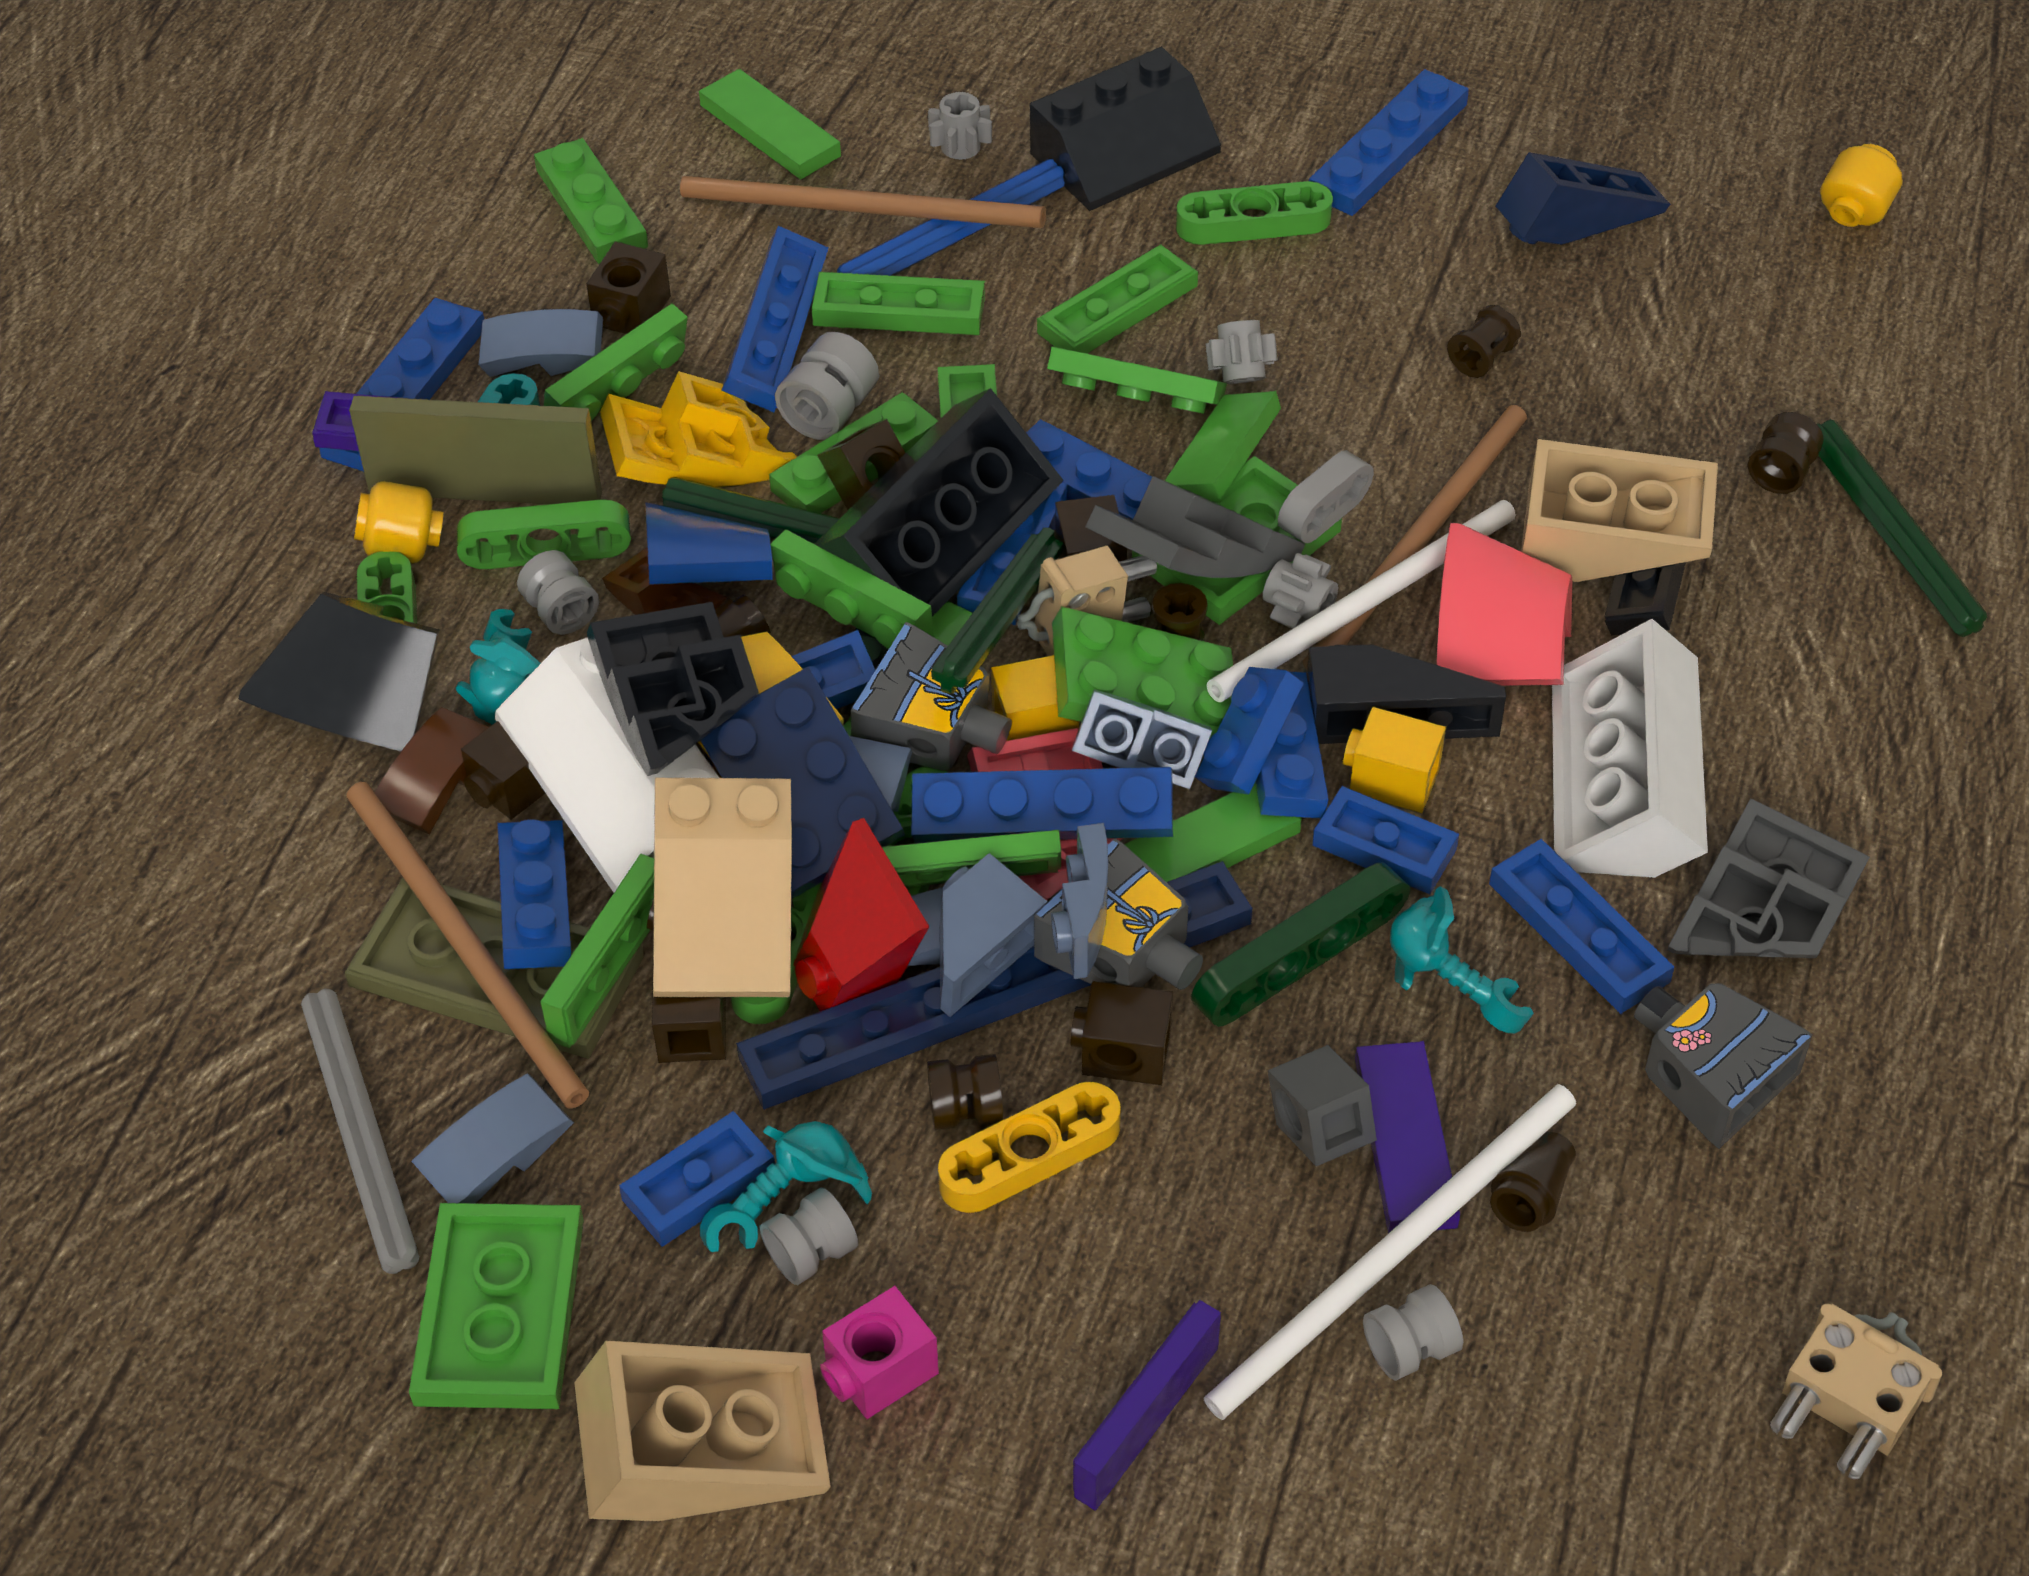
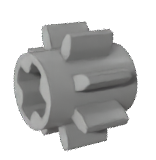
M966 92L951 93L942 98L940 109L931 108L928 110L930 145L932 147L941 145V150L946 156L959 160L968 159L980 151V142H992L990 106H979V101L974 95Z
M1242 320L1218 325L1219 339H1211L1209 343H1206L1208 370L1222 369L1223 382L1227 384L1247 383L1265 379V365L1274 364V361H1278L1275 333L1261 335L1259 320Z
M1300 553L1295 555L1293 563L1283 559L1279 560L1272 568L1263 590V600L1275 605L1270 619L1293 629L1334 604L1338 594V584L1326 578L1331 565L1307 554L1302 555Z

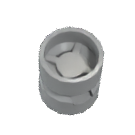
M826 332L817 338L803 355L801 362L793 367L779 384L775 393L776 406L782 417L792 428L804 436L816 440H825L840 431L851 417L855 407L859 406L875 387L879 379L878 365L871 352L858 340L840 332Z

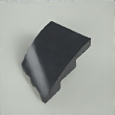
M322 592L242 687L238 699L255 707L318 729L402 751L417 732L440 629L383 616L384 606Z
M713 602L590 622L587 637L604 688L626 740L647 776L659 773L753 701L758 695L757 685L741 635L723 637Z

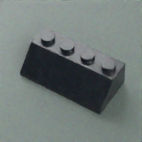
M990 388L954 405L815 545L931 605L933 617L1064 480Z

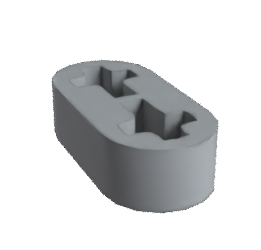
M1347 450L1337 453L1291 491L1279 511L1278 526L1303 543H1311L1363 499L1372 483L1373 467Z

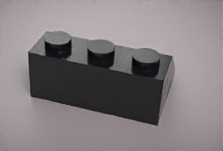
M1162 46L1030 103V154L1039 163L1047 159H1053L1058 166H1061L1065 173L1063 175L1064 187L1089 211L1221 153V143L1192 73Z

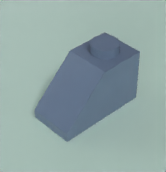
M990 853L971 869L962 867L947 880L941 891L942 904L939 926L940 1009L949 1017L955 1014L1034 946V916L1048 903V901Z

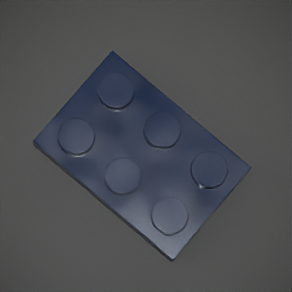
M809 667L758 694L753 701L700 740L721 778L791 779V900L822 883L853 821L865 818L881 847H885L905 836L901 824Z

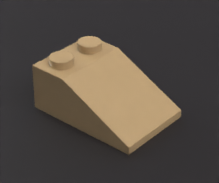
M1538 439L1528 489L1521 552L1571 574L1572 581L1574 582L1710 558L1713 542L1718 463Z
M655 778L653 997H790L791 779Z
M605 1341L574 1382L589 1519L664 1521L825 1494L831 1487L810 1353Z

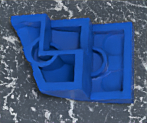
M645 502L649 584L773 580L772 553L768 529Z

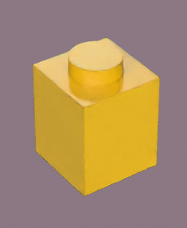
M1054 655L991 667L992 710L1012 720L1011 729L1006 741L1079 728V721L1058 717Z
M1372 707L1363 731L1353 728L1345 748L1343 765L1352 767L1350 789L1380 802L1423 813L1440 769L1446 727Z

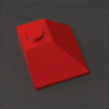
M865 818L852 822L817 891L793 963L800 989L808 998H813L820 1012L898 983L929 929L928 923Z

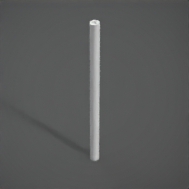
M1501 500L1462 525L1489 536L1513 521L1516 514L1511 503ZM1449 533L1207 682L1209 695L1215 701L1223 702L1232 696L1235 686L1245 676L1249 667L1276 669L1444 564Z
M1560 1084L1554 1086L1204 1397V1402L1210 1411L1221 1420H1224L1491 1182L1502 1170L1574 1108L1576 1100L1572 1093Z

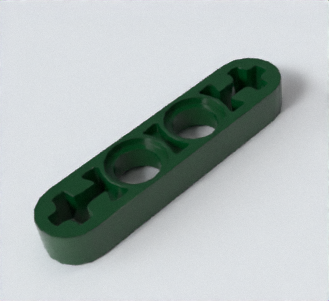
M1384 862L1376 863L1366 868L1208 969L1192 990V1003L1218 1027L1237 1020L1390 921L1408 900L1410 886Z

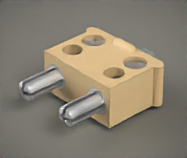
M1108 545L1058 560H1054L1051 557L1047 558L1041 564L1038 594L1032 600L1029 610L1018 615L1017 626L1019 630L1028 629L1029 636L1033 640L1039 641L1046 654L1052 656L1054 655L1052 621L1061 607L1127 623L1149 617L1151 608L1147 599L1139 597L1125 602L1128 581L1155 574L1157 563L1142 555L1118 562Z
M1824 1304L1821 1306L1812 1336L1788 1372L1782 1392L1787 1398L1772 1419L1770 1426L1778 1434L1797 1403L1800 1405L1785 1426L1782 1438H1793L1810 1410L1854 1436L1837 1462V1467L1842 1474H1845L1863 1443L1867 1444L1848 1476L1851 1479H1859L1877 1450L1887 1456L1889 1455L1921 1402H1930L1933 1399L1942 1376V1370L1938 1364L1922 1356L1918 1345L1906 1335L1905 1329L1908 1322L1903 1318H1899L1895 1313L1890 1312L1886 1318L1876 1319L1868 1315L1857 1314L1853 1316L1834 1304ZM1895 1324L1894 1332L1897 1341L1879 1330L1891 1328Z

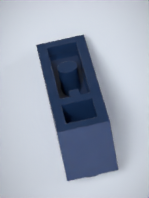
M1528 152L1495 207L1510 223L1509 230L1518 239L1529 244H1536L1538 241L1563 245L1663 214L1670 206V203L1641 172Z

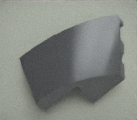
M1155 476L1152 477L1133 520L1095 505L1086 525V528L1168 569L1188 575L1209 578H1236L1272 570L1281 559L1292 562L1297 553L1301 554L1305 546L1304 543L1267 528L1250 518Z
M1750 798L1699 893L1695 895L1667 951L1686 955L1817 958L1870 856Z

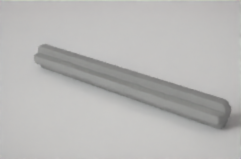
M326 988L318 993H308L304 996L301 1006L382 1270L389 1274H396L402 1269H412L419 1261V1254L337 994L333 990Z

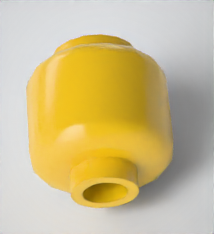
M1863 144L1862 146L1849 147L1838 155L1820 188L1821 200L1831 217L1841 225L1847 227H1854L1858 224L1865 226L1874 225L1884 218L1903 183L1902 172L1893 154L1881 146Z
M381 481L371 488L370 494L360 493L354 540L363 541V549L368 556L376 552H399L405 555L411 564H415L424 557L427 545L439 547L444 512L432 510L431 493L423 487Z

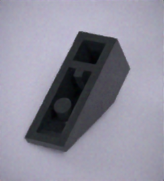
M1372 644L1309 647L1307 680L1319 744L1347 743L1353 728L1363 731L1372 707L1445 726L1444 739L1500 737L1506 701L1504 686Z

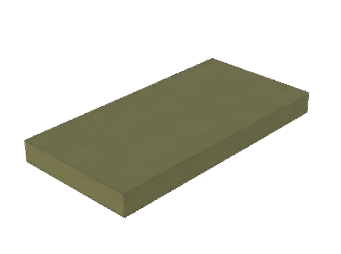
M371 396L353 397L349 411L369 494L371 488L376 483L385 481L423 487L431 493L432 498L536 504L601 500L602 488L589 408Z
M402 878L345 971L348 986L516 1037L407 882ZM441 884L547 1032L540 1001L563 967L504 969L501 902ZM569 922L572 955L590 928ZM642 943L576 1043L570 1049L555 1043L559 1050L587 1059L590 1058L644 958Z

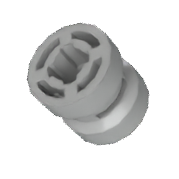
M557 550L542 552L529 560L519 573L517 579L518 591L532 607L537 608L538 616L552 633L562 635L575 632L585 626L597 612L599 605L598 593L584 577L578 575V569L564 552Z
M821 1187L801 1200L800 1207L793 1213V1216L778 1213L760 1226L762 1240L772 1260L782 1274L792 1284L797 1286L817 1273L819 1260L824 1261L828 1257L840 1259L858 1246V1238L848 1215L836 1198L825 1188Z
M1431 1284L1408 1294L1405 1304L1401 1305L1398 1309L1386 1304L1368 1312L1363 1317L1364 1333L1373 1356L1385 1374L1395 1381L1417 1371L1421 1358L1433 1357L1441 1360L1463 1348V1335L1458 1318L1445 1295L1436 1286Z

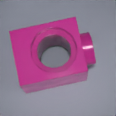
M893 1286L822 1331L826 1360L820 1364L822 1375L833 1394L841 1402H845L850 1398L866 1419H869L939 1374L937 1337L896 1286ZM874 1351L889 1354V1356L879 1361H867L861 1358L863 1355Z

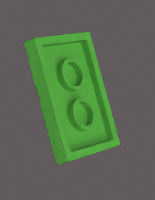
M1253 456L1245 462L1221 500L1215 503L1250 518L1267 528L1298 540L1278 526L1279 511L1288 495L1298 485L1256 456ZM1342 518L1311 543H1304L1305 546L1301 554L1310 556L1341 532ZM1132 551V558L1141 556L1140 554ZM1157 563L1156 573L1150 576L1164 586L1173 583H1185L1200 589L1206 596L1208 603L1206 616L1220 625L1263 592L1271 570L1236 578H1209L1188 575L1168 569Z
M1066 607L1060 608L1052 621L1058 717L1082 722L1091 695L1095 689L1207 725L1212 729L1210 738L1217 732L1232 701L1231 697L1223 702L1215 701L1208 693L1207 682L1233 666L1231 648Z
M440 1203L409 1388L413 1406L559 1409L584 1223L581 1205Z

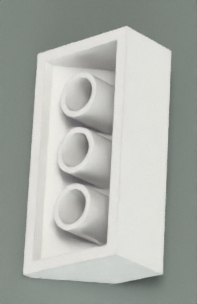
M1650 619L1565 664L1564 685H1552L1554 851L1576 872L1655 878L1708 853L1698 657L1656 621Z
M588 637L555 648L495 712V720L499 721L529 762L530 771L613 892L616 891L640 854L654 858L655 778H720L696 744L659 773L651 776L646 775L629 746L616 718L600 677Z

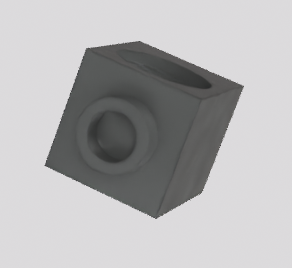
M1329 1045L1268 1070L1276 1124L1316 1167L1377 1141L1369 1085Z

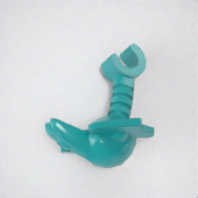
M496 609L491 612L483 634L484 641L474 640L470 645L471 652L482 657L471 665L470 684L460 681L456 686L457 693L472 705L474 714L492 725L497 722L495 720L496 710L525 681L529 674L541 664L526 651L532 631L529 628L511 629L510 626L515 613L509 609Z
M1439 886L1433 896L1418 900L1395 918L1390 930V944L1397 954L1394 980L1402 988L1408 990L1411 987L1415 972L1436 970L1439 972L1437 975L1442 979H1448L1450 985L1459 987L1458 991L1464 995L1466 993L1469 994V998L1480 1005V1010L1486 1020L1500 1031L1515 1034L1521 1031L1533 1016L1534 1012L1531 1007H1518L1509 1002L1510 998L1519 988L1516 981L1509 978H1499L1493 982L1484 975L1481 977L1479 976L1480 972L1475 969H1469L1470 965L1466 962L1461 963L1458 956L1455 954L1452 956L1448 952L1449 935L1447 927L1454 920V913L1447 889Z
M817 1121L798 1124L785 1133L767 1125L763 1132L776 1140L777 1163H771L766 1168L767 1171L765 1173L761 1172L756 1177L757 1181L755 1183L751 1182L746 1187L747 1191L745 1193L742 1192L733 1204L717 1205L705 1214L700 1224V1237L710 1252L719 1251V1232L722 1227L729 1223H738L740 1242L746 1249L754 1248L758 1240V1228L755 1224V1219L763 1211L762 1207H767L771 1202L770 1199L778 1196L781 1193L779 1190L789 1186V1181L792 1179L804 1182H818L834 1178L849 1183L862 1201L868 1205L872 1198V1191L868 1183L867 1172L845 1137L832 1125Z

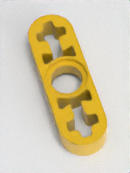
M1079 1083L950 1146L942 1154L938 1164L939 1191L942 1199L948 1206L957 1211L965 1213L980 1212L1105 1150L1116 1141L1120 1132L1121 1106L1117 1095L1109 1087L1100 1083ZM1086 1110L1092 1117L1101 1114V1123L1093 1124L1088 1118L1078 1120V1112ZM1068 1131V1140L1063 1141L1061 1134ZM1035 1135L1043 1138L1050 1147L1042 1156L1027 1159L1016 1155L1012 1151L1011 1145L1022 1136ZM997 1152L999 1160L993 1162L992 1153ZM967 1169L973 1176L982 1174V1182L973 1185L968 1178L958 1180V1172Z

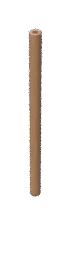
M683 176L680 183V193L684 198L1043 228L1046 221L1045 206L694 176Z
M1517 405L1507 407L1366 583L1426 547L1526 422L1527 415L1521 407ZM1377 606L1317 642L1314 647L1347 645ZM1309 653L1303 660L1306 670L1308 668Z
M366 782L354 784L347 792V799L562 1103L568 1109L582 1105L589 1096L588 1089L370 785Z

